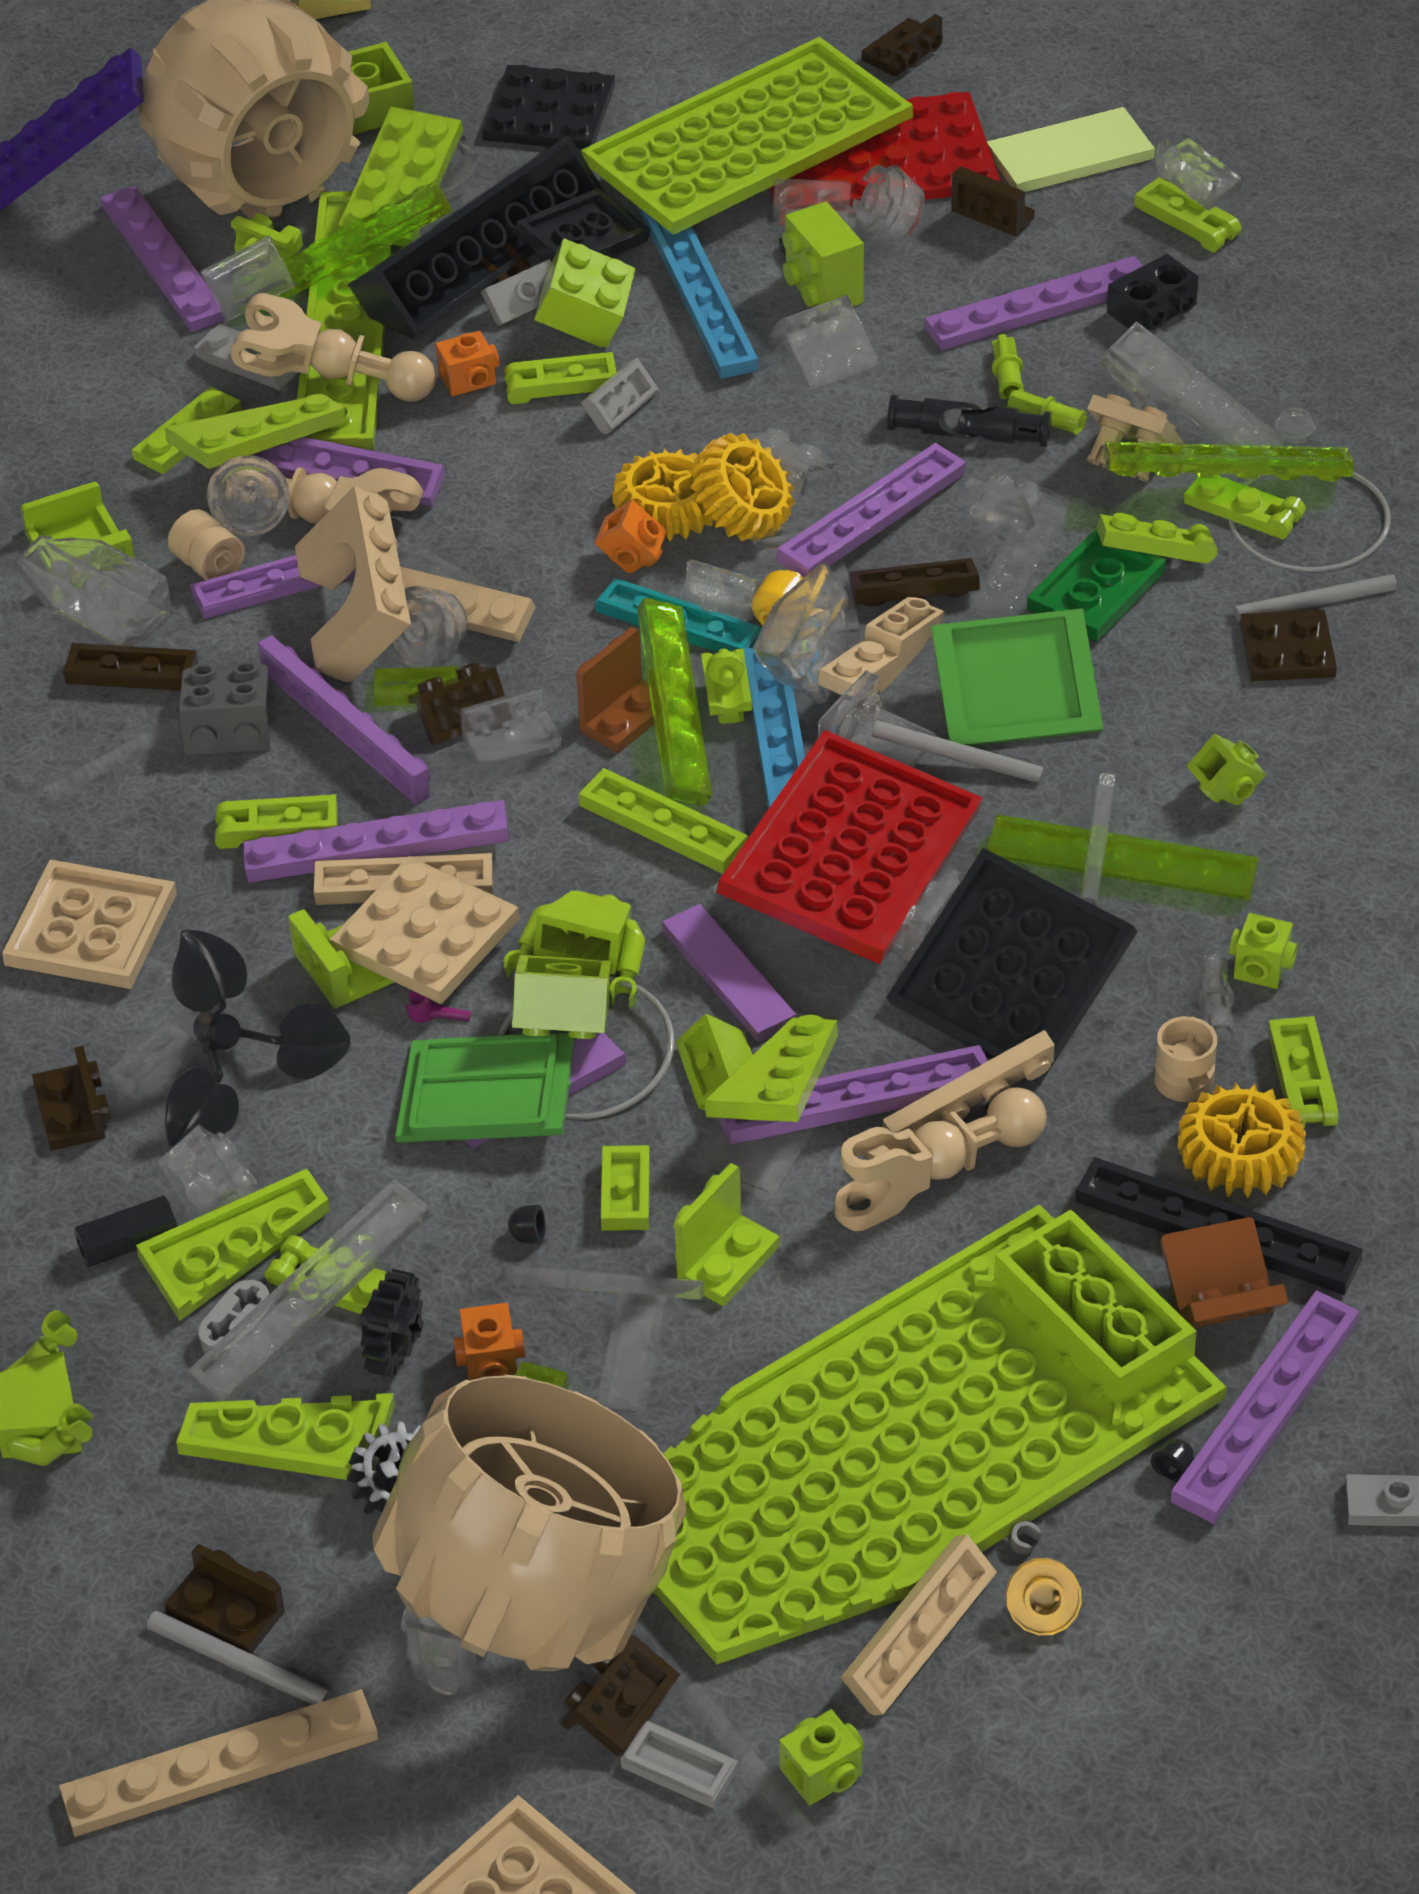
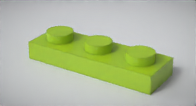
M210 386L132 449L133 460L161 474H165L187 456L166 442V426L242 411L241 400Z

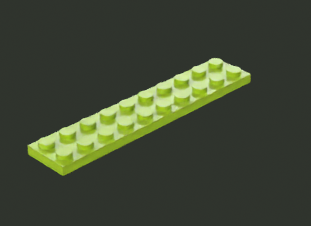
M353 191L320 192L306 316L315 321L322 322L320 332L328 329H341L349 334L356 343L360 335L365 336L362 351L383 357L386 326L369 318L348 284L393 253V245L341 234L338 224ZM311 365L307 374L300 373L297 399L306 398L313 394H323L345 407L346 414L345 423L304 437L374 451L381 379L356 372L350 386L346 385L348 375L340 379H326L318 374Z

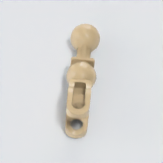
M266 293L256 294L249 300L245 309V318L251 330L247 329L240 332L234 339L230 349L232 360L238 367L267 377L280 376L294 371L307 374L311 365L318 374L326 379H340L348 375L346 385L351 386L357 372L385 380L389 391L396 398L406 402L422 400L430 394L436 382L435 368L430 359L424 354L416 351H404L389 359L362 351L365 336L360 335L356 343L349 334L341 329H328L320 332L322 322L307 317L295 302ZM258 310H265L272 315V317L264 316ZM250 348L261 353L256 355L250 354L244 349Z
M253 455L224 464L219 477L222 493L233 504L243 507L253 506L260 503L264 498L285 502L291 518L298 519L300 516L307 522L317 524L354 486L370 493H376L383 499L388 500L390 512L413 511L417 508L424 494L415 478L386 468L373 469L354 478L340 476L338 481H336L335 478L326 473L307 475L304 468L298 467L292 479L271 475L267 465ZM395 537L396 548H398L399 545Z
M1014 1087L998 1093L990 1102L987 1115L968 1124H965L957 1113L953 1111L947 1114L946 1121L927 1122L918 1128L915 1133L909 1128L893 1133L887 1128L874 1127L849 1138L842 1145L840 1164L854 1181L845 1185L837 1192L834 1207L836 1219L850 1230H866L899 1214L915 1195L929 1189L930 1179H949L960 1172L963 1167L968 1171L973 1169L978 1148L996 1140L1003 1145L1016 1148L1032 1144L1041 1136L1046 1126L1047 1115L1043 1102L1032 1091ZM856 1156H866L867 1160L859 1159ZM865 1199H869L871 1203L870 1207L865 1210H852L848 1208Z

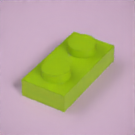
M649 1145L602 1146L601 1231L649 1230Z

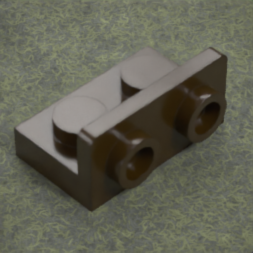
M934 14L922 24L908 17L861 50V60L894 77L906 69L913 68L918 60L929 52L937 51L943 41L942 17Z
M961 166L952 173L951 211L1013 236H1017L1035 218V210L1025 206V191Z
M479 662L471 663L456 669L457 677L444 682L441 676L422 681L417 684V692L407 695L409 703L417 705L428 740L432 745L442 743L512 716L496 667H481Z
M83 1046L74 1047L76 1065L32 1074L50 1151L105 1139L103 1122L111 1120L105 1093L96 1095L95 1088L102 1087L97 1061L87 1062Z
M197 1544L191 1552L194 1568L164 1604L166 1614L252 1654L285 1612L281 1586L268 1573L263 1571L254 1572L238 1564L229 1554L222 1550L212 1551Z
M634 1634L629 1637L624 1650L610 1660L592 1664V1667L598 1673L589 1684L584 1679L580 1681L568 1695L563 1704L570 1710L559 1723L567 1730L578 1723L616 1756L626 1749L680 1676L679 1672Z

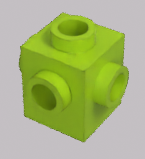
M1215 733L1186 765L1201 783L1199 788L1207 797L1216 803L1224 800L1235 806L1250 797L1255 791L1256 786L1266 776V773L1255 762L1259 758L1258 754L1248 744L1241 740L1235 744Z
M1249 913L1243 929L1235 928L1230 942L1229 955L1236 956L1234 979L1278 989L1285 968L1292 970L1297 955L1298 943L1291 942L1293 923Z
M830 1709L817 1718L810 1717L801 1721L791 1733L779 1739V1769L806 1803L811 1806L833 1792L840 1793L847 1790L862 1775L864 1743L856 1728L850 1723L844 1725L834 1711Z

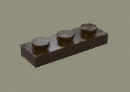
M972 558L852 571L849 572V587L856 605L879 606L886 601L905 599L908 596L926 599L927 596L943 594L950 597L963 596L969 591L980 590V579Z
M72 643L63 673L65 684L181 691L183 671L198 665L196 650Z

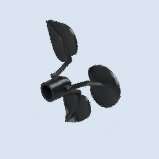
M190 929L182 930L180 934L179 949L172 968V988L176 999L182 1006L192 1011L201 1012L194 1021L193 1031L198 1041L205 1044L203 1052L208 1054L214 1075L212 1076L208 1070L202 1067L193 1066L182 1072L173 1083L167 1099L165 1112V1130L169 1145L172 1147H187L208 1142L227 1133L234 1126L239 1113L238 1096L231 1086L220 1083L224 1074L216 1054L217 1049L227 1050L232 1048L240 1037L280 1045L277 1053L279 1069L297 1079H312L337 1064L345 1056L351 1044V1037L336 1014L328 1007L315 1002H302L290 1008L283 1015L280 1022L281 1036L241 1028L234 1016L222 1011L227 1006L225 999L240 995L246 987L247 968L244 959L231 944L222 938L203 931Z

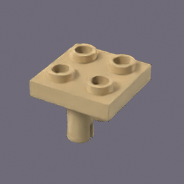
M1093 394L1087 410L1101 429L1091 453L1087 457L1088 462L1098 466L1103 464V468L1111 470L1116 453L1124 438L1136 442V445L1123 473L1133 478L1138 476L1139 480L1148 482L1159 451L1178 456L1184 442L1175 431L1176 427L1166 419V413L1149 406H1145L1143 411L1130 407L1131 403L1128 400L1114 394H1108L1107 398Z

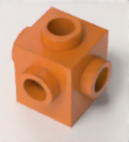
M480 330L435 343L438 375L451 397L496 385L495 368L500 366L498 352L494 344L488 345Z
M631 499L605 516L594 544L625 572L633 573L643 566L646 568L651 567L660 558L663 552L661 545L667 530Z
M508 1302L459 1309L462 1336L453 1337L457 1367H467L468 1380L502 1376L504 1374L518 1376L516 1359L525 1358L522 1329H512Z

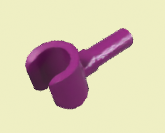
M412 990L408 994L411 1004H406L405 1008L409 1019L414 1022L424 1023L433 1017L470 1021L471 1011L432 1004L431 999Z

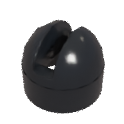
M525 1205L515 1209L510 1214L508 1228L517 1241L527 1244L542 1243L544 1241L546 1221L541 1205Z
M1169 1439L1162 1443L1153 1453L1151 1465L1156 1473L1177 1483L1194 1460V1451L1191 1445L1182 1439ZM1170 1466L1178 1469L1173 1473L1169 1472Z

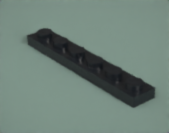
M1096 1157L1093 1158L1076 1189L1075 1202L1166 1234L1251 1217L1255 1222L1267 1269L1343 1295L1346 1294L1362 1261L1363 1249Z

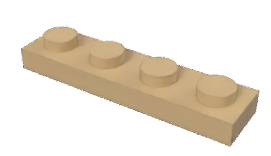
M400 567L408 611L411 616L520 642L536 608L531 598Z
M492 853L413 857L493 895ZM407 857L315 861V905L364 903Z
M1043 1030L884 1118L883 1128H887L893 1133L909 1128L915 1133L918 1128L927 1122L946 1121L947 1114L953 1111L963 1119L969 1114L970 1108L984 1100L990 1103L998 1093L1011 1088V1085L1025 1077L1027 1080H1033L1048 1071L1051 1063L1054 1062L1055 1045L1047 1032Z
M968 1534L955 1536L840 1677L867 1712L872 1715H883L997 1573Z

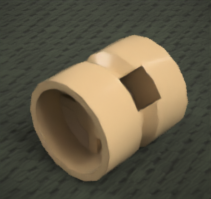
M200 509L190 510L174 523L169 532L168 547L170 551L183 563L191 566L193 571L204 580L237 572L244 561L245 547L241 540L228 529L223 528L206 511Z
M1181 1016L1170 1019L1159 1029L1157 1033L1154 1083L1158 1091L1165 1097L1178 1102H1192L1199 1098L1201 1092L1209 1094L1214 1085L1217 1034L1206 1021L1195 1017Z

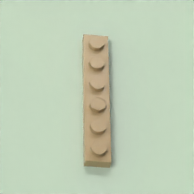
M360 1689L59 1785L74 1837L379 1740L378 1731L363 1690Z

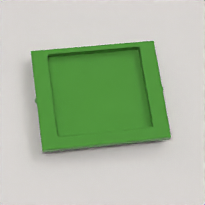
M1083 608L931 625L939 678L938 688L941 691L949 741L972 747L1103 731L1094 676L1095 668L1092 664Z
M550 1033L547 1036L522 1034L413 1040L405 1083L402 1089L403 1095L395 1135L397 1143L563 1135L576 1038L569 1037L568 1033Z

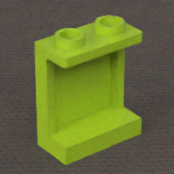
M97 482L81 485L21 505L25 534L58 592L136 567L132 539L126 529L119 531L103 504L101 488Z

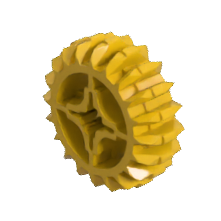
M729 433L716 440L713 439L697 455V458L694 460V468L690 472L694 478V482L690 487L699 493L695 502L703 504L706 509L704 516L710 515L715 520V528L724 527L728 537L737 535L741 542L747 539L756 542L768 535H773L781 529V525L792 515L791 507L794 505L795 500L791 493L795 487L787 482L790 473L782 470L779 464L782 459H775L771 455V447L763 449L758 438L749 440L744 433L738 436Z
M664 448L663 452L658 454L648 450L645 458L634 456L633 462L623 464L622 471L616 474L614 491H612L615 510L633 499L667 530L666 537L670 542L674 534H680L686 540L690 530L701 534L704 525H713V518L710 515L704 516L706 509L703 504L695 502L699 493L690 487L694 482L690 472L694 468V460L697 458V454L684 455L682 449H679L676 453H668Z
M1235 1081L1231 1090H1225L1217 1085L1212 1095L1201 1092L1197 1102H1189L1185 1115L1182 1116V1120L1179 1122L1177 1147L1179 1155H1182L1184 1169H1192L1195 1182L1207 1178L1210 1191L1219 1187L1220 1184L1224 1185L1228 1197L1232 1194L1234 1188L1243 1189L1247 1199L1255 1187L1264 1195H1267L1271 1189V1184L1283 1188L1287 1177L1295 1176L1299 1164H1301V1159L1304 1158L1306 1132L1304 1125L1301 1124L1299 1111L1290 1109L1288 1098L1275 1100L1276 1096L1273 1089L1265 1093L1258 1092L1255 1083L1250 1089H1240Z

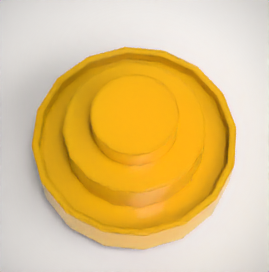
M1034 1558L1021 1564L1010 1575L1005 1589L1006 1606L1012 1619L1024 1631L1038 1636L1054 1635L1067 1629L1077 1618L1082 1605L1081 1587L1074 1573L1063 1563L1051 1558Z

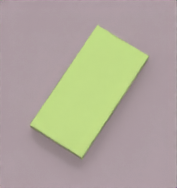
M1124 107L987 141L994 163L1010 186L1025 192L1155 159L1154 146Z

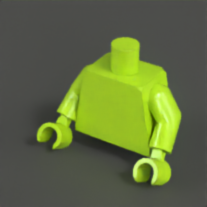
M578 890L570 891L555 902L541 905L534 909L517 942L520 948L512 950L505 955L503 960L507 977H509L517 967L520 955H532V953L536 956L611 960L610 974L614 975L617 971L620 977L615 978L610 984V1003L614 1006L616 995L627 993L630 995L629 1008H631L637 1002V985L633 977L639 975L645 948V938L638 923L630 919L632 909L630 904L622 902L617 897L609 894L598 896ZM629 982L632 989L622 986L620 983Z
M59 1310L48 1313L44 1318L41 1327L44 1336L39 1337L21 1358L0 1372V1450L2 1458H14L43 1467L52 1463L62 1454L83 1452L81 1443H86L92 1438L93 1430L86 1423L93 1419V1414L82 1405L73 1403L64 1353L59 1352L58 1349L59 1345L63 1347L74 1345L77 1341V1331L69 1326L71 1317Z

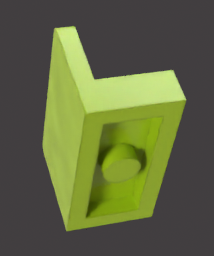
M706 1013L675 1041L698 1108L704 1111L705 1100L753 1055L746 1035L742 1030Z

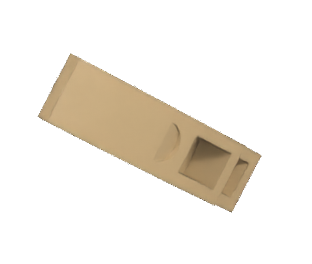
M908 596L868 623L865 628L864 639L821 668L817 685L852 700L860 695L873 700L894 681L932 637L931 625L941 623L944 611L931 606L924 599Z

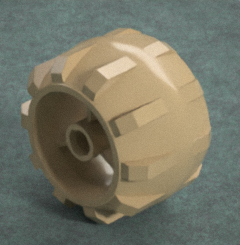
M208 0L198 6H193L181 15L180 19L165 33L156 48H153L145 65L146 71L143 78L144 102L139 105L138 112L140 126L151 137L157 149L158 158L179 181L188 186L210 209L219 215L236 212L240 209L249 219L260 213L268 216L270 220H274L281 216L283 205L295 202L301 198L308 204H311L320 197V192H326L323 183L334 172L340 162L350 163L361 143L352 135L354 120L365 115L369 104L368 86L351 72L352 55L333 39L320 23L306 14L291 0ZM246 139L245 141L232 147L233 142Z
M504 1374L502 1376L482 1377L470 1381L466 1379L435 1397L425 1422L422 1423L421 1428L403 1452L396 1483L372 1534L373 1548L384 1570L401 1576L396 1590L403 1603L419 1619L430 1617L447 1631L461 1638L460 1647L482 1657L489 1651L504 1657L524 1660L530 1670L557 1671L569 1668L574 1656L585 1664L610 1660L624 1650L648 1598L666 1573L672 1548L676 1542V1533L686 1514V1507L680 1478L676 1476L669 1461L658 1449V1445L642 1430L637 1429L618 1414L602 1406L598 1401L576 1391L573 1392L550 1383L528 1379L524 1376Z

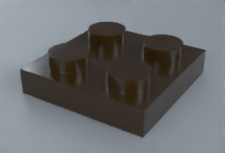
M1325 610L1241 614L1240 627L1251 682L1336 677L1337 666Z

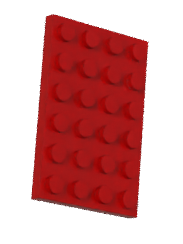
M950 92L945 95L915 96L905 99L913 105V118L768 188L776 217H785L787 214L825 201L837 211L951 197L952 173L959 166L1001 182L970 92Z
M824 730L719 879L716 893L863 958L881 964L979 812L983 797Z

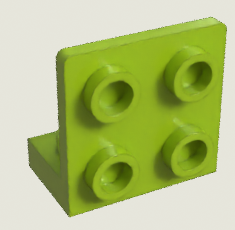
M305 909L288 916L293 954L334 1009L395 983L348 960L343 951H335L331 945L330 938L342 925L327 931L322 923L315 924Z
M730 1163L719 1175H713L708 1180L700 1196L691 1205H685L681 1208L673 1224L676 1244L677 1281L723 1307L780 1246L779 1235L741 1215L740 1167L733 1163Z

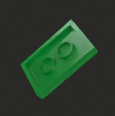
M1095 528L1027 596L1026 609L1036 614L1083 608L1088 638L1098 642L1165 573L1166 560L1153 554L1102 546Z

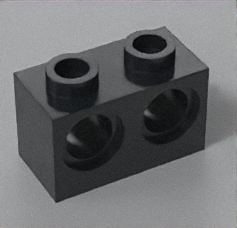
M1167 253L1109 283L1107 313L1137 336L1150 329H1157L1165 321L1180 313L1185 314L1197 305L1199 276Z

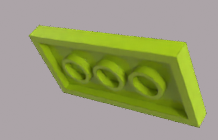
M391 106L338 224L341 234L402 247L415 239L421 230L463 133L462 121Z

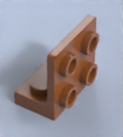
M630 627L622 635L611 640L607 647L591 660L585 661L576 672L580 732L618 754L674 708V697L642 679L640 631L633 627Z
M1248 1217L1165 1234L1160 1238L1177 1312L1194 1329L1275 1312L1289 1303L1284 1284L1270 1286L1253 1218Z

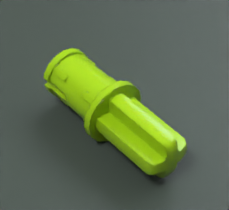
M1000 334L998 339L992 342L994 355L992 372L998 380L1000 398L1009 399L1013 390L1024 391L1021 380L1023 362L1018 357L1015 339L1013 337H1006V334Z
M1013 390L1007 402V407L1018 408V411L1021 413L1043 415L1045 411L1052 412L1051 426L1076 436L1079 435L1086 425V411L1056 402V398L1052 396L1044 399L1021 390Z

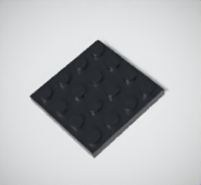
M982 848L886 998L891 1005L969 1047L980 1045L985 1056L991 1059L1045 1030L1055 1045L1054 1062L1051 1063L1052 1067L1138 932L1134 925ZM1051 1067L1043 1075L1032 1081L1041 1085Z

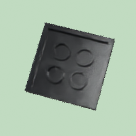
M507 65L482 130L483 140L550 147L569 135L578 150L587 148L596 142L615 88V75H606L598 72L566 71L561 68L546 69L529 67L527 65Z

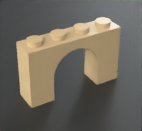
M356 486L295 545L300 577L330 590H334L356 568L354 582L345 603L311 638L315 668L319 672L343 682H352L411 625L388 500L383 499L376 493L367 492Z

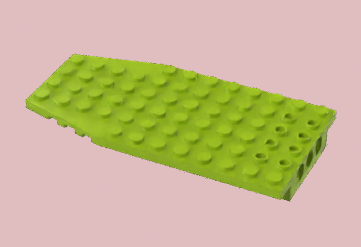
M1039 1204L734 1385L719 1399L720 1405L708 1416L703 1414L690 1427V1434L677 1447L673 1448L670 1446L663 1453L676 1476L680 1478L686 1514L676 1533V1542L672 1548L666 1573L653 1592L717 1665L900 1601L909 1594L955 1536L968 1534L980 1551H985L1010 1535L1017 1523L1022 1521L1031 1522L1223 1401L1226 1397V1386L1194 1356L1197 1331L1073 1210L1070 1209L1054 1219Z

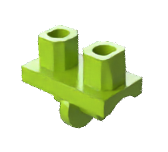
M257 213L250 220L237 215L231 221V227L236 233L235 253L241 255L240 263L244 269L255 271L262 264L266 266L272 264L291 271L297 266L295 254L303 246L300 229L288 225L278 232L274 230L273 222L270 218L260 213Z
M720 649L715 655L702 653V666L710 716L718 715L719 722L722 724L744 721V711L753 710L744 649H735L733 652L727 649Z

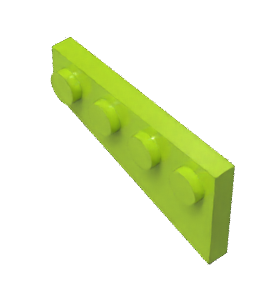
M313 394L302 399L166 426V442L206 468L211 469L345 423L346 414L345 407L326 395Z
M803 1015L798 1018H791L705 1100L706 1117L798 1122L838 1037L837 1020L822 1019V1017L817 1015Z
M306 1168L137 1244L138 1258L179 1321H181L277 1251L289 1235L297 1236L330 1212L329 1200Z
M394 1393L376 1394V1400L352 1401V1395L331 1396V1402L302 1404L301 1398H283L281 1403L257 1406L254 1400L190 1403L176 1441L178 1454L347 1480L346 1476L351 1468V1464L348 1463L354 1448L358 1447L363 1435L367 1432L374 1436L378 1425L384 1424L387 1428L389 1427L395 1407ZM377 1457L372 1460V1471H375L378 1462Z

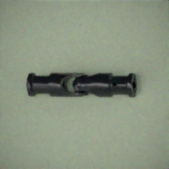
M891 394L887 415L888 430H895L896 427L920 429L922 434L960 438H974L980 435L982 438L993 442L1013 444L1015 440L1038 442L1041 447L1048 446L1052 422V412L1045 411L1043 415L1021 413L1018 411V408L1003 406L981 409L980 406L973 403L925 398L923 402L904 400L895 394ZM962 409L961 416L958 419L960 431L953 430L947 425L944 417L945 411Z

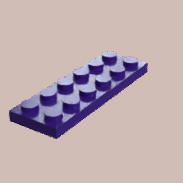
M130 47L121 55H115L110 58L103 69L92 77L84 78L73 92L65 98H59L54 101L47 112L36 120L28 121L21 131L9 141L0 143V211L144 102L141 56Z

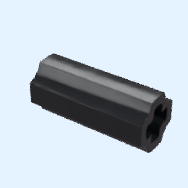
M164 1195L76 1226L74 1234L81 1255L88 1268L136 1251L137 1244L177 1227V1223L170 1203Z

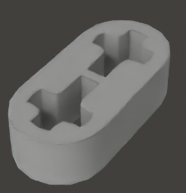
M243 1280L234 1284L202 1320L198 1329L200 1347L204 1354L217 1360L233 1357L265 1322L271 1313V1300L269 1291L263 1283L256 1280ZM254 1298L257 1299L258 1304L255 1305L249 1302H251ZM240 1302L249 1303L241 1311ZM229 1328L230 1337L227 1338L221 1336ZM215 1334V1335H219V1336H221V1337H219V1338L215 1341V1340H213L212 1335Z

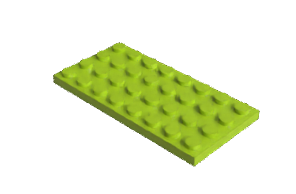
M817 37L582 149V156L591 170L675 235L913 118V105L824 39Z

